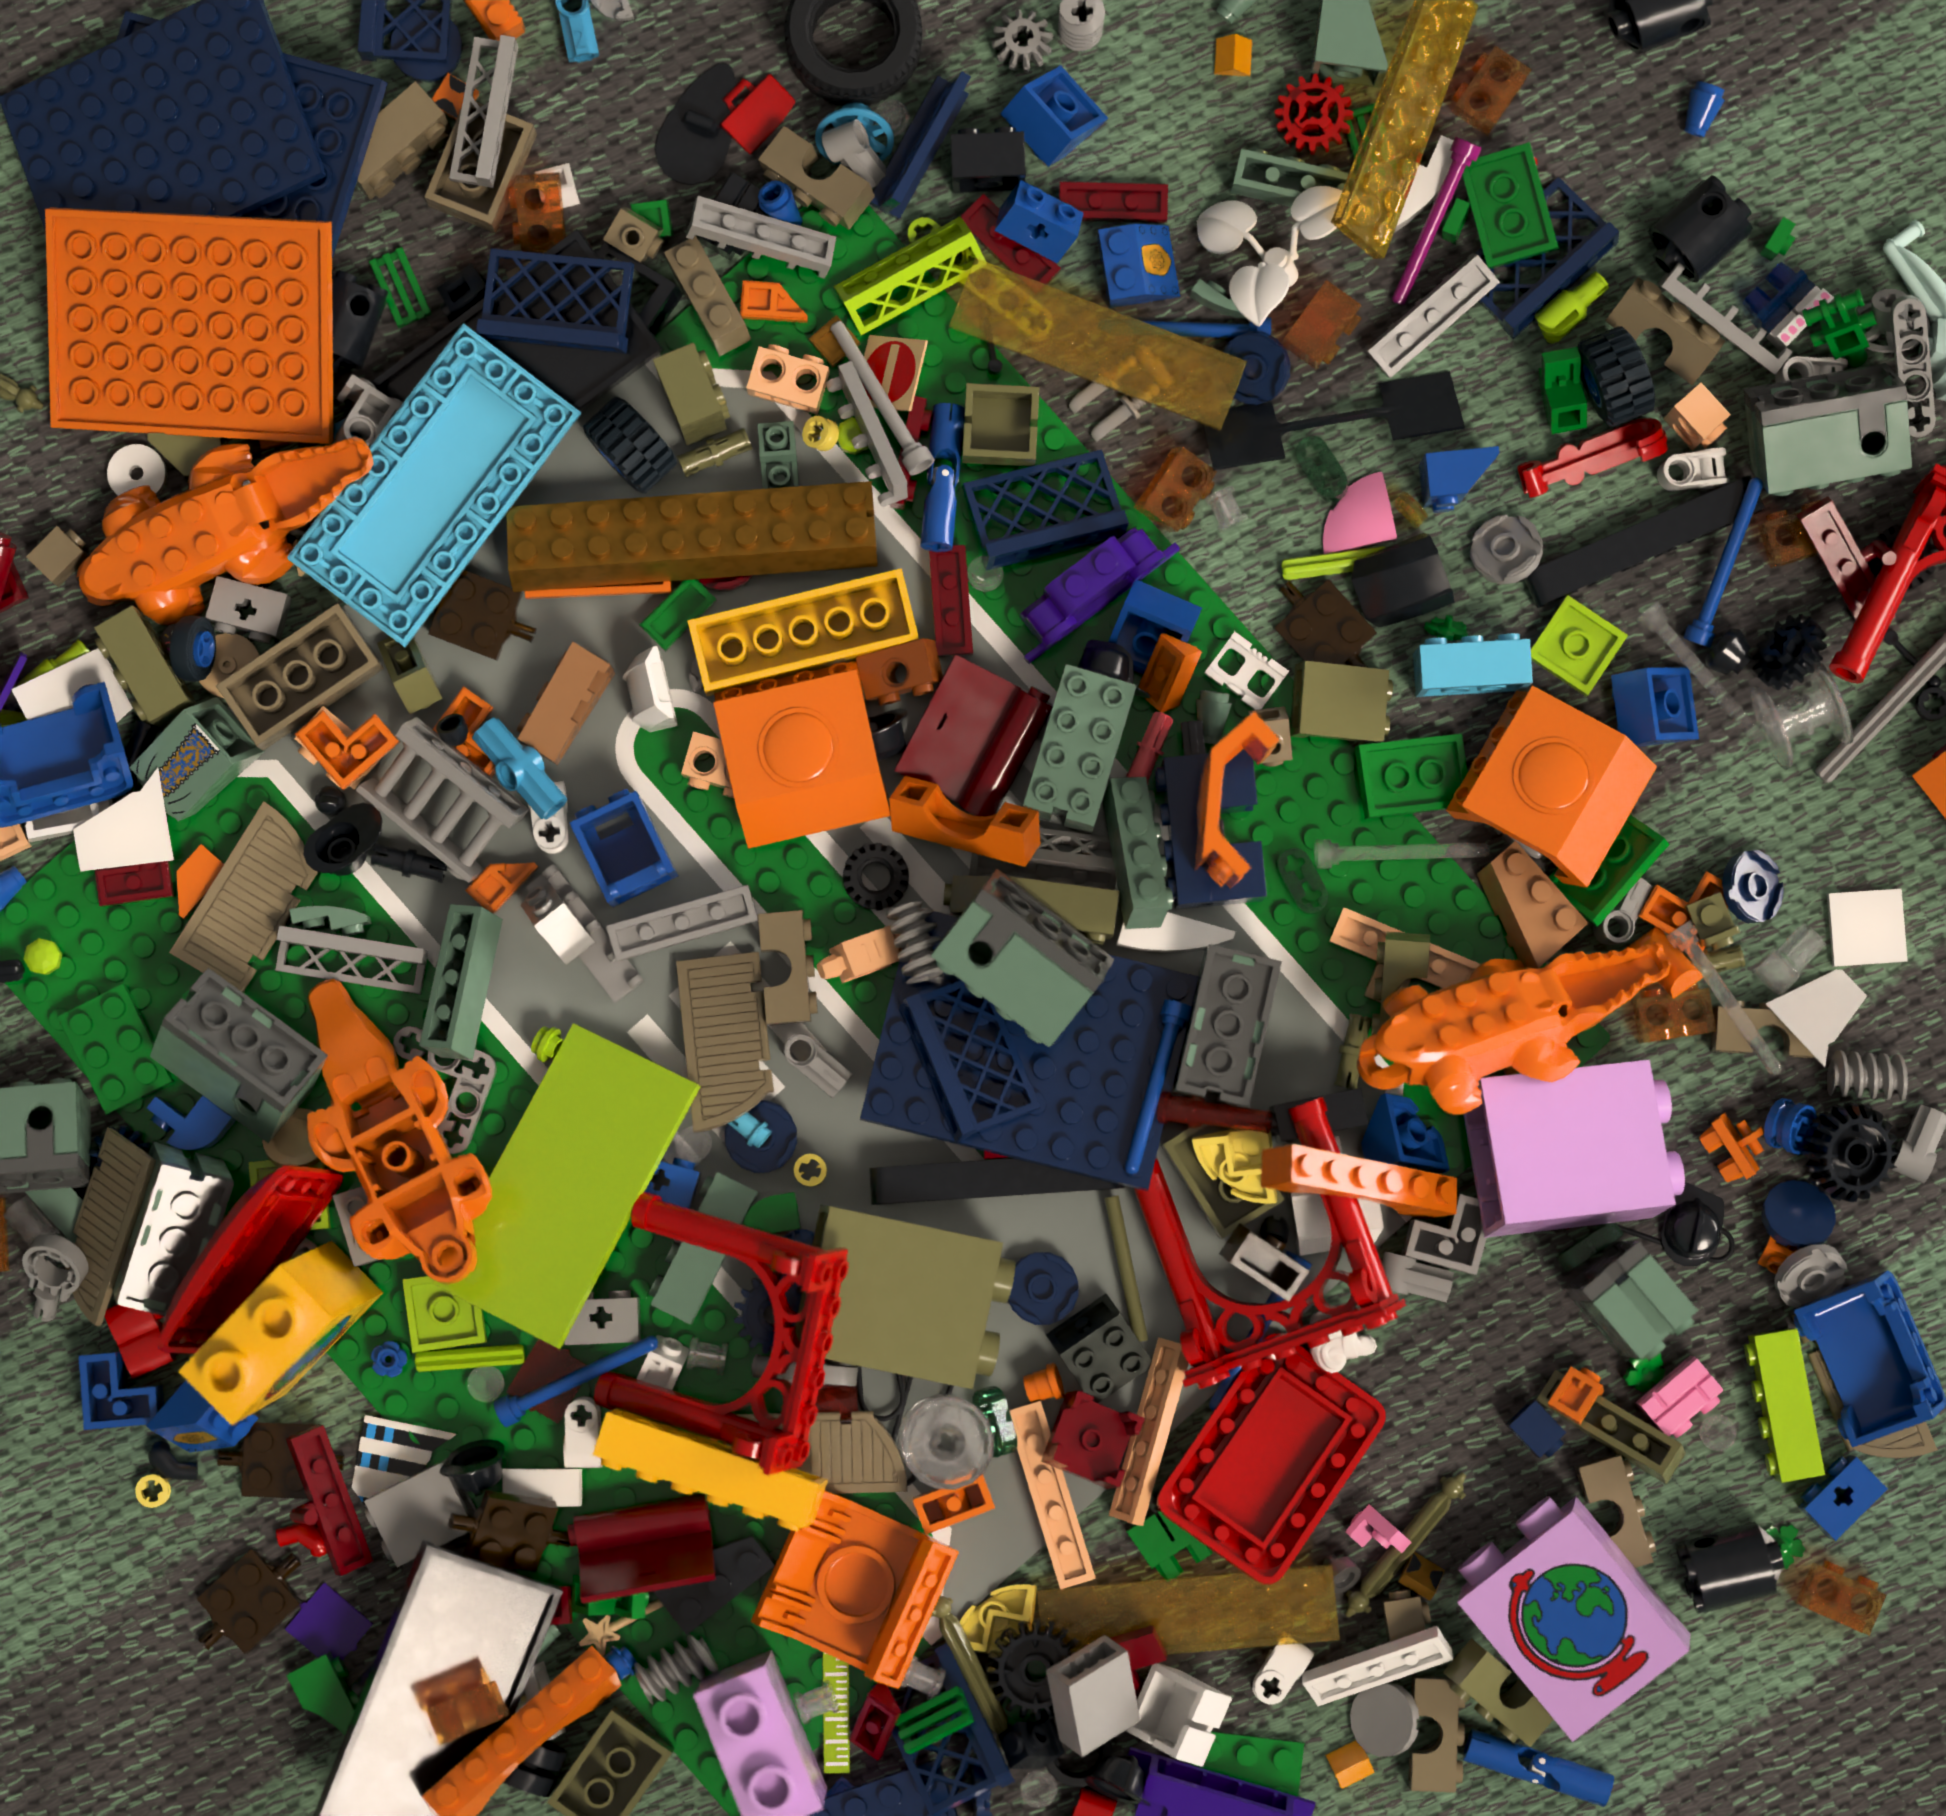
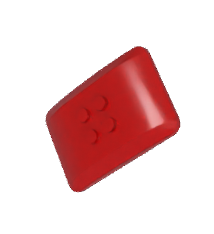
M286 1165L255 1183L227 1214L178 1286L164 1320L157 1343L158 1348L165 1353H196L279 1265L291 1259L297 1246L302 1243L332 1200L333 1195L340 1188L343 1176L336 1170Z
M1273 1333V1334H1271V1335H1268V1336H1267L1265 1339H1263V1340L1269 1339V1338H1271V1337H1274V1336H1277V1335H1280V1334H1278V1333ZM1300 1345L1295 1346L1296 1354L1280 1360H1276L1273 1354L1262 1358L1264 1365L1246 1372H1240L1157 1496L1159 1511L1167 1519L1262 1585L1274 1584L1284 1576L1382 1429L1386 1420V1412L1378 1400L1340 1373L1324 1371L1316 1364L1312 1354Z

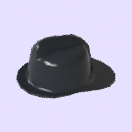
M1089 640L1087 642L1078 668L1134 684L1133 660L1122 646L1099 640ZM1136 687L1134 695L1148 699L1151 698L1150 694Z
M906 709L890 710L874 717H868L878 761L904 751L906 741L901 721L908 714Z
M366 803L353 804L342 810L308 838L303 854L307 865L314 871L337 876H346L356 872L364 864L367 851L377 842L381 834L383 820L380 812L373 805Z
M1685 1182L1682 1194L1674 1196L1676 1205L1665 1211L1661 1243L1665 1253L1674 1262L1683 1266H1698L1706 1263L1717 1250L1724 1220V1201L1714 1194Z
M492 1439L478 1440L462 1445L451 1452L444 1465L440 1468V1474L453 1477L456 1485L461 1490L473 1492L475 1495L480 1496L484 1493L485 1489L494 1486L502 1478V1457L505 1447L500 1441Z
M1132 1755L1121 1757L1106 1756L1099 1762L1093 1773L1084 1778L1085 1782L1092 1789L1108 1798L1127 1804L1139 1803L1151 1807V1804L1143 1799L1146 1781L1145 1772L1138 1766L1137 1758Z

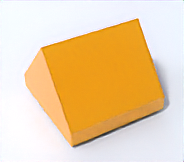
M1238 34L1216 38L1214 75L1250 76L1252 40Z
M1356 1740L1325 1755L1341 1789L1375 1773L1367 1754Z

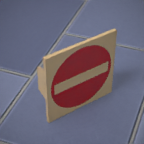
M869 335L864 358L897 411H911L928 341ZM864 386L873 408H878Z

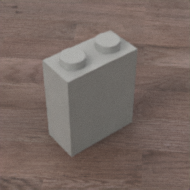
M447 1458L372 1495L364 1501L367 1520L372 1527L378 1528L383 1538L381 1542L382 1549L390 1561L394 1560L397 1567L416 1558L422 1540L440 1547L468 1533V1531L449 1529L448 1527L451 1513L472 1517L476 1508L468 1492L461 1490L456 1485L453 1477L440 1474V1468L444 1465Z
M1107 1636L1100 1637L1046 1670L1059 1740L1081 1757L1140 1722L1128 1651Z

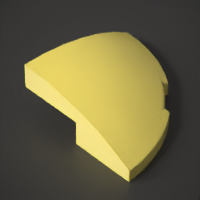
M1269 1124L1229 1129L1192 1138L1196 1156L1212 1180L1219 1177L1224 1183L1232 1187L1231 1194L1238 1198L1264 1204L1277 1202V1190L1261 1187L1262 1150L1273 1148Z
M1018 1584L996 1589L991 1592L992 1597L985 1600L978 1607L972 1605L966 1611L959 1622L975 1652L989 1654L991 1650L1002 1652L995 1644L996 1639L1001 1637V1634L1008 1627H1012L1019 1635L1018 1623L1022 1620L1027 1623L1029 1630H1032L1036 1603V1585ZM1005 1636L1004 1639L1010 1642L1007 1636Z

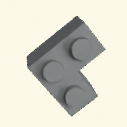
M1457 1194V1214L1449 1215L1446 1228L1418 1220H1410L1401 1255L1470 1275H1477L1487 1239L1484 1238L1478 1199Z

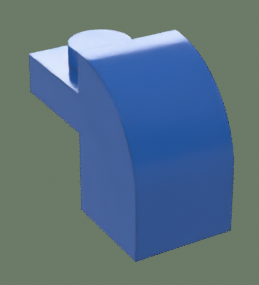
M203 1095L187 1116L162 1097L155 1096L147 1107L154 1114L151 1120L166 1132H169L171 1128L175 1130L167 1143L184 1150H203L215 1145L224 1137L236 1121V1119Z

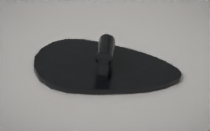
M725 63L717 64L697 78L670 112L657 136L655 146L657 162L665 175L678 183L688 185L704 183L717 175L725 163L732 137L719 126V123L730 113L722 99L737 85L733 69L730 65ZM737 96L731 101L735 106H737Z

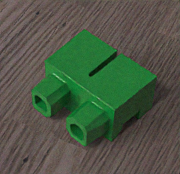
M1158 1509L1157 1512L1172 1534L1173 1540L1169 1538L1154 1512L1145 1517L1143 1526L1134 1524L1127 1528L1126 1532L1151 1569L1155 1567L1158 1573L1169 1582L1184 1572L1174 1554L1186 1547L1197 1564L1212 1555L1213 1552L1210 1548L1167 1519Z

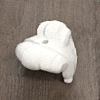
M1321 1311L1316 1312L1311 1316L1310 1324L1331 1316L1323 1314ZM1341 1331L1328 1335L1330 1342L1311 1348L1310 1352L1320 1368L1324 1371L1335 1373L1343 1369L1347 1359L1370 1355L1375 1352L1377 1345L1375 1339L1370 1334L1361 1335L1356 1332L1343 1337Z

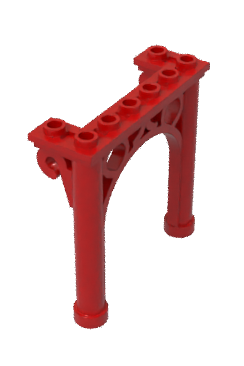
M1936 463L1915 486L1913 493L1916 494L1914 497L1915 501L1891 548L1896 554L1897 559L1892 565L1883 564L1841 651L1835 653L1829 665L1831 672L1845 681L1856 684L1863 682L1893 617L1915 576L1931 566L1946 563V538L1943 534V528L1946 525V465L1940 466ZM1932 534L1933 543L1939 552L1919 560Z
M1323 1097L1288 1109L1302 1146L1340 1154L1325 1114L1328 1108ZM1158 1158L1155 1159L1148 1191L1133 1188L1186 1331L1180 1334V1344L1183 1354L1192 1368L1184 1371L1186 1379L1182 1380L1184 1387L1196 1383L1199 1390L1219 1383L1220 1380L1230 1377V1369L1241 1366L1243 1372L1264 1365L1262 1361L1264 1357L1274 1354L1276 1360L1286 1358L1297 1353L1295 1346L1308 1343L1309 1349L1330 1342L1329 1334L1341 1331L1343 1337L1364 1330L1363 1324H1365L1367 1330L1387 1324L1390 1320L1398 1318L1396 1311L1406 1306L1404 1298L1399 1300L1397 1293L1393 1294L1357 1198L1320 1194L1330 1221L1331 1245L1323 1268L1305 1289L1294 1295L1289 1302L1284 1299L1271 1303H1248L1224 1295L1214 1288L1201 1273ZM1343 1247L1352 1268L1351 1272L1336 1269ZM1329 1279L1344 1281L1349 1286L1351 1295L1347 1303L1333 1306L1326 1302L1323 1296V1289ZM1313 1295V1303L1316 1308L1323 1314L1330 1315L1331 1317L1303 1326V1312L1312 1304L1309 1297ZM1206 1298L1225 1309L1216 1324ZM1294 1306L1290 1314L1283 1311ZM1235 1312L1251 1319L1254 1330L1249 1338L1235 1340L1228 1334L1227 1322ZM1261 1314H1265V1321L1273 1320L1279 1322L1287 1332L1259 1341L1265 1330V1323ZM1224 1346L1234 1351L1226 1353Z
M642 1193L635 1201L632 1209L631 1222L635 1228L734 1257L747 1264L759 1276L768 1292L774 1313L775 1332L773 1348L768 1364L758 1382L745 1395L730 1403L718 1404L703 1401L614 1371H608L602 1374L597 1381L594 1391L595 1404L610 1410L619 1408L732 1445L731 1450L737 1454L759 1458L758 1467L763 1469L762 1474L768 1476L802 1466L810 1450L808 1436L810 1427L814 1424L817 1417L818 1409L815 1404L818 1391L825 1380L823 1366L826 1354L830 1351L833 1343L831 1329L833 1320L841 1306V1299L838 1296L841 1282L845 1279L849 1268V1263L846 1260L849 1249L841 1247L824 1250L662 1201V1198L655 1194ZM772 1269L789 1275L779 1282ZM794 1282H798L797 1285L802 1286L801 1291L806 1292L804 1308L800 1313L791 1310L785 1297V1293ZM805 1320L800 1343L796 1336V1326L790 1327V1322L796 1323ZM792 1363H796L792 1384L784 1378L776 1379L778 1374H785L788 1367ZM771 1387L779 1389L784 1397L782 1412L778 1418L770 1416L765 1406L763 1395ZM751 1404L754 1416L758 1421L733 1414L732 1412L743 1409Z

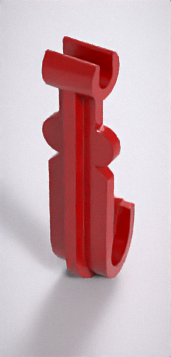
M1653 418L1637 419L1581 440L1577 448L1573 444L1564 443L1557 449L1556 458L1543 463L1538 460L1528 461L1517 466L1524 494L1528 493L1529 498L1537 497L1548 491V485L1560 480H1564L1569 485H1578L1584 479V471L1594 475L1639 456L1641 462L1658 457L1667 452L1666 442L1668 439L1659 420Z

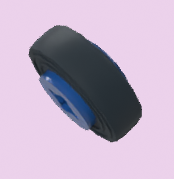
M185 616L180 618L175 624L171 635L170 660L176 676L182 680L193 682L204 680L210 674L215 661L216 637L210 621L202 616Z

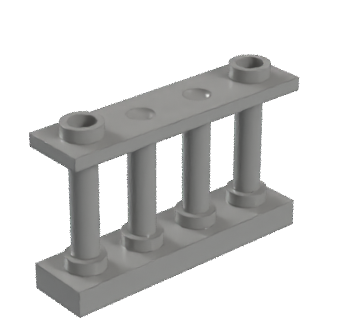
M415 717L404 723L395 736L403 741L404 748L381 780L377 781L372 777L360 784L356 791L363 796L366 804H371L378 811L383 812L445 863L453 876L469 883L485 870L475 860L501 825H505L508 828L512 827L523 819L529 808L457 749L444 743L435 731L418 717ZM415 756H421L431 764L432 771L410 802L406 804L393 794L391 789ZM449 779L460 788V795L435 828L421 817L419 813L442 781ZM477 802L488 811L489 817L463 851L449 840L447 836L471 803Z

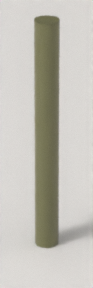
M1118 1195L1107 1197L1104 1200L1131 1330L1139 1342L1148 1340L1120 1200Z

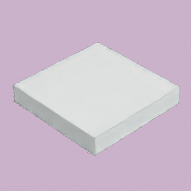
M1902 889L1827 894L1832 967L1907 962Z

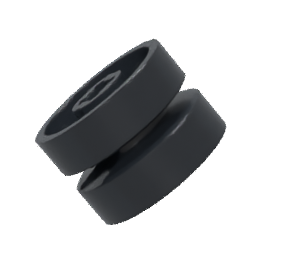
M545 1741L519 1764L503 1783L530 1794L550 1797L557 1778L547 1770L561 1771L568 1752L552 1742Z

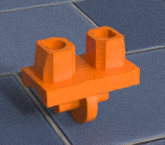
M1725 1112L1713 1120L1712 1125L1699 1136V1140L1708 1153L1723 1145L1726 1146L1731 1157L1717 1165L1719 1172L1726 1182L1743 1176L1747 1180L1754 1176L1760 1167L1746 1145L1750 1147L1755 1156L1763 1152L1764 1149L1757 1139L1764 1134V1129L1760 1126L1751 1130L1744 1119L1736 1124V1127L1743 1136L1741 1137Z

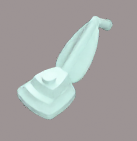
M1913 220L1907 228L1893 238L1886 240L1883 251L1901 276L1909 293L1917 297L1925 307L1926 315L1931 324L1928 339L1933 388L1936 392V399L1946 401V284L1927 263L1916 254L1904 248L1917 237H1922L1925 234L1923 225L1919 221Z

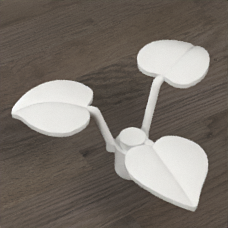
M1315 186L1303 191L1291 206V215L1297 223L1291 228L1290 251L1279 247L1271 248L1267 252L1264 251L1253 235L1248 233L1256 225L1257 216L1254 210L1244 202L1233 200L1219 202L1207 208L1196 221L1198 238L1202 246L1209 252L1214 254L1230 253L1241 245L1244 238L1253 246L1263 261L1258 264V267L1244 266L1237 270L1229 284L1231 299L1238 311L1246 319L1260 327L1269 313L1286 296L1289 287L1297 281L1298 270L1293 261L1299 257L1297 254L1299 230L1308 240H1316L1327 236L1346 219L1354 207L1356 198L1352 193L1329 186Z

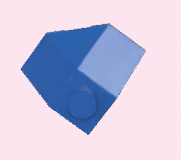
M1388 1093L1380 1095L1361 1142L1364 1159L1436 1174L1446 1173L1450 1170L1441 1134L1434 1126L1429 1128L1425 1126L1416 1115L1419 1108L1408 1097Z

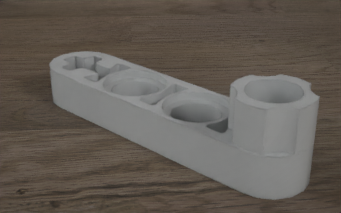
M1904 295L1894 301L1890 312L1896 375L1904 384L1907 378L1912 375H1920L1925 380V385L1920 392L1915 394L1907 392L1908 418L1913 419L1915 417L1914 407H1919L1921 414L1924 416L1923 420L1917 424L1909 422L1910 435L1913 437H1923L1932 432L1936 421L1927 316L1924 305L1917 297ZM1910 304L1914 310H1918V313L1912 315L1911 320L1912 327L1914 329L1920 327V332L1907 331L1906 320L1903 316H1899V312L1905 311V305ZM1899 330H1905V331H1906V332H1903V333L1899 334ZM1910 339H1916L1922 345L1920 353L1913 358L1904 357L1901 352L1903 344Z

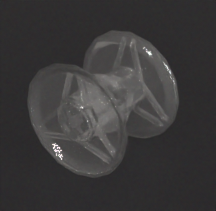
M1815 662L1813 664L1815 672L1809 674L1813 691L1799 696L1797 693L1789 696V701L1775 706L1768 693L1760 686L1750 688V698L1756 720L1769 750L1784 770L1791 768L1793 765V751L1790 739L1802 734L1809 737L1814 734V729L1827 724L1833 735L1840 742L1846 745L1853 742V730L1846 705L1833 677L1821 662ZM1803 703L1800 708L1791 711L1792 707Z
M935 1394L920 1399L906 1412L899 1426L898 1449L903 1463L919 1481L935 1489L955 1490L972 1484L986 1471L993 1456L994 1435L988 1419L976 1405L957 1395ZM943 1433L949 1437L954 1436L949 1441L951 1447L947 1450L942 1446L937 1447L942 1442L940 1435Z

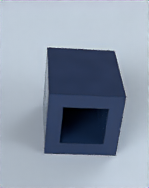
M1531 1399L1505 1424L1535 1457L1541 1458L1545 1454L1549 1458L1564 1444L1560 1438L1566 1432L1536 1400Z

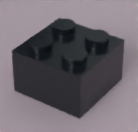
M998 127L994 129V133H980V130L976 128H964L958 130V134H951L953 193L1013 191L1020 180L1025 182L1024 131L1016 132L1014 127Z

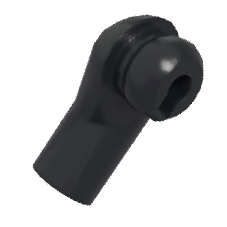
M157 1441L151 1445V1450L148 1453L149 1462L161 1477L167 1480L198 1479V1462L177 1461L170 1452V1445L167 1442Z

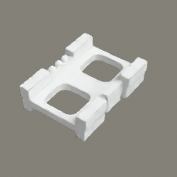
M1234 631L1204 674L1221 686L1225 684L1237 696L1243 697L1241 701L1253 710L1262 709L1289 671L1272 658L1268 662L1267 657H1262L1261 652L1256 653L1257 650L1255 648L1250 649L1252 644ZM1228 649L1235 650L1245 658V663L1234 676L1228 675L1218 667L1219 660ZM1258 670L1264 671L1274 679V685L1265 697L1257 696L1247 687L1248 682Z

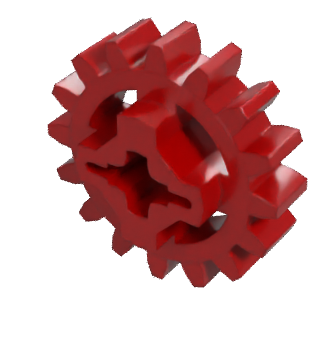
M1313 74L1312 81L1306 83L1303 76H1300L1297 88L1289 83L1286 85L1288 97L1279 95L1277 98L1278 103L1283 108L1275 110V118L1284 119L1276 125L1278 132L1287 131L1284 136V142L1289 144L1295 140L1297 152H1301L1304 146H1309L1311 155H1315L1318 146H1322L1326 153L1330 152L1329 143L1333 141L1341 145L1342 139L1339 133H1350L1351 131L1350 126L1345 122L1354 118L1353 111L1345 109L1352 104L1351 98H1341L1344 93L1343 85L1341 84L1333 89L1332 78L1329 76L1324 83L1319 82L1317 74ZM1313 92L1322 93L1320 96L1307 95ZM1294 104L1299 110V115L1294 119V123H1291L1290 112ZM1337 105L1338 118L1334 125L1329 118V114L1334 110V106ZM1310 109L1313 112L1320 110L1321 118L1317 120L1313 116L1308 119L1307 111ZM1308 133H1320V134H1321L1320 136H1315V137L1306 136Z

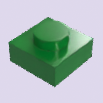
M1456 198L1453 207L1448 206L1439 226L1443 228V240L1456 244L1470 213L1469 202Z
M668 199L631 204L632 211L664 229L660 237L673 236Z
M1783 217L1767 240L1760 255L1771 262L1778 253L1785 256L1796 238L1790 234L1796 224Z

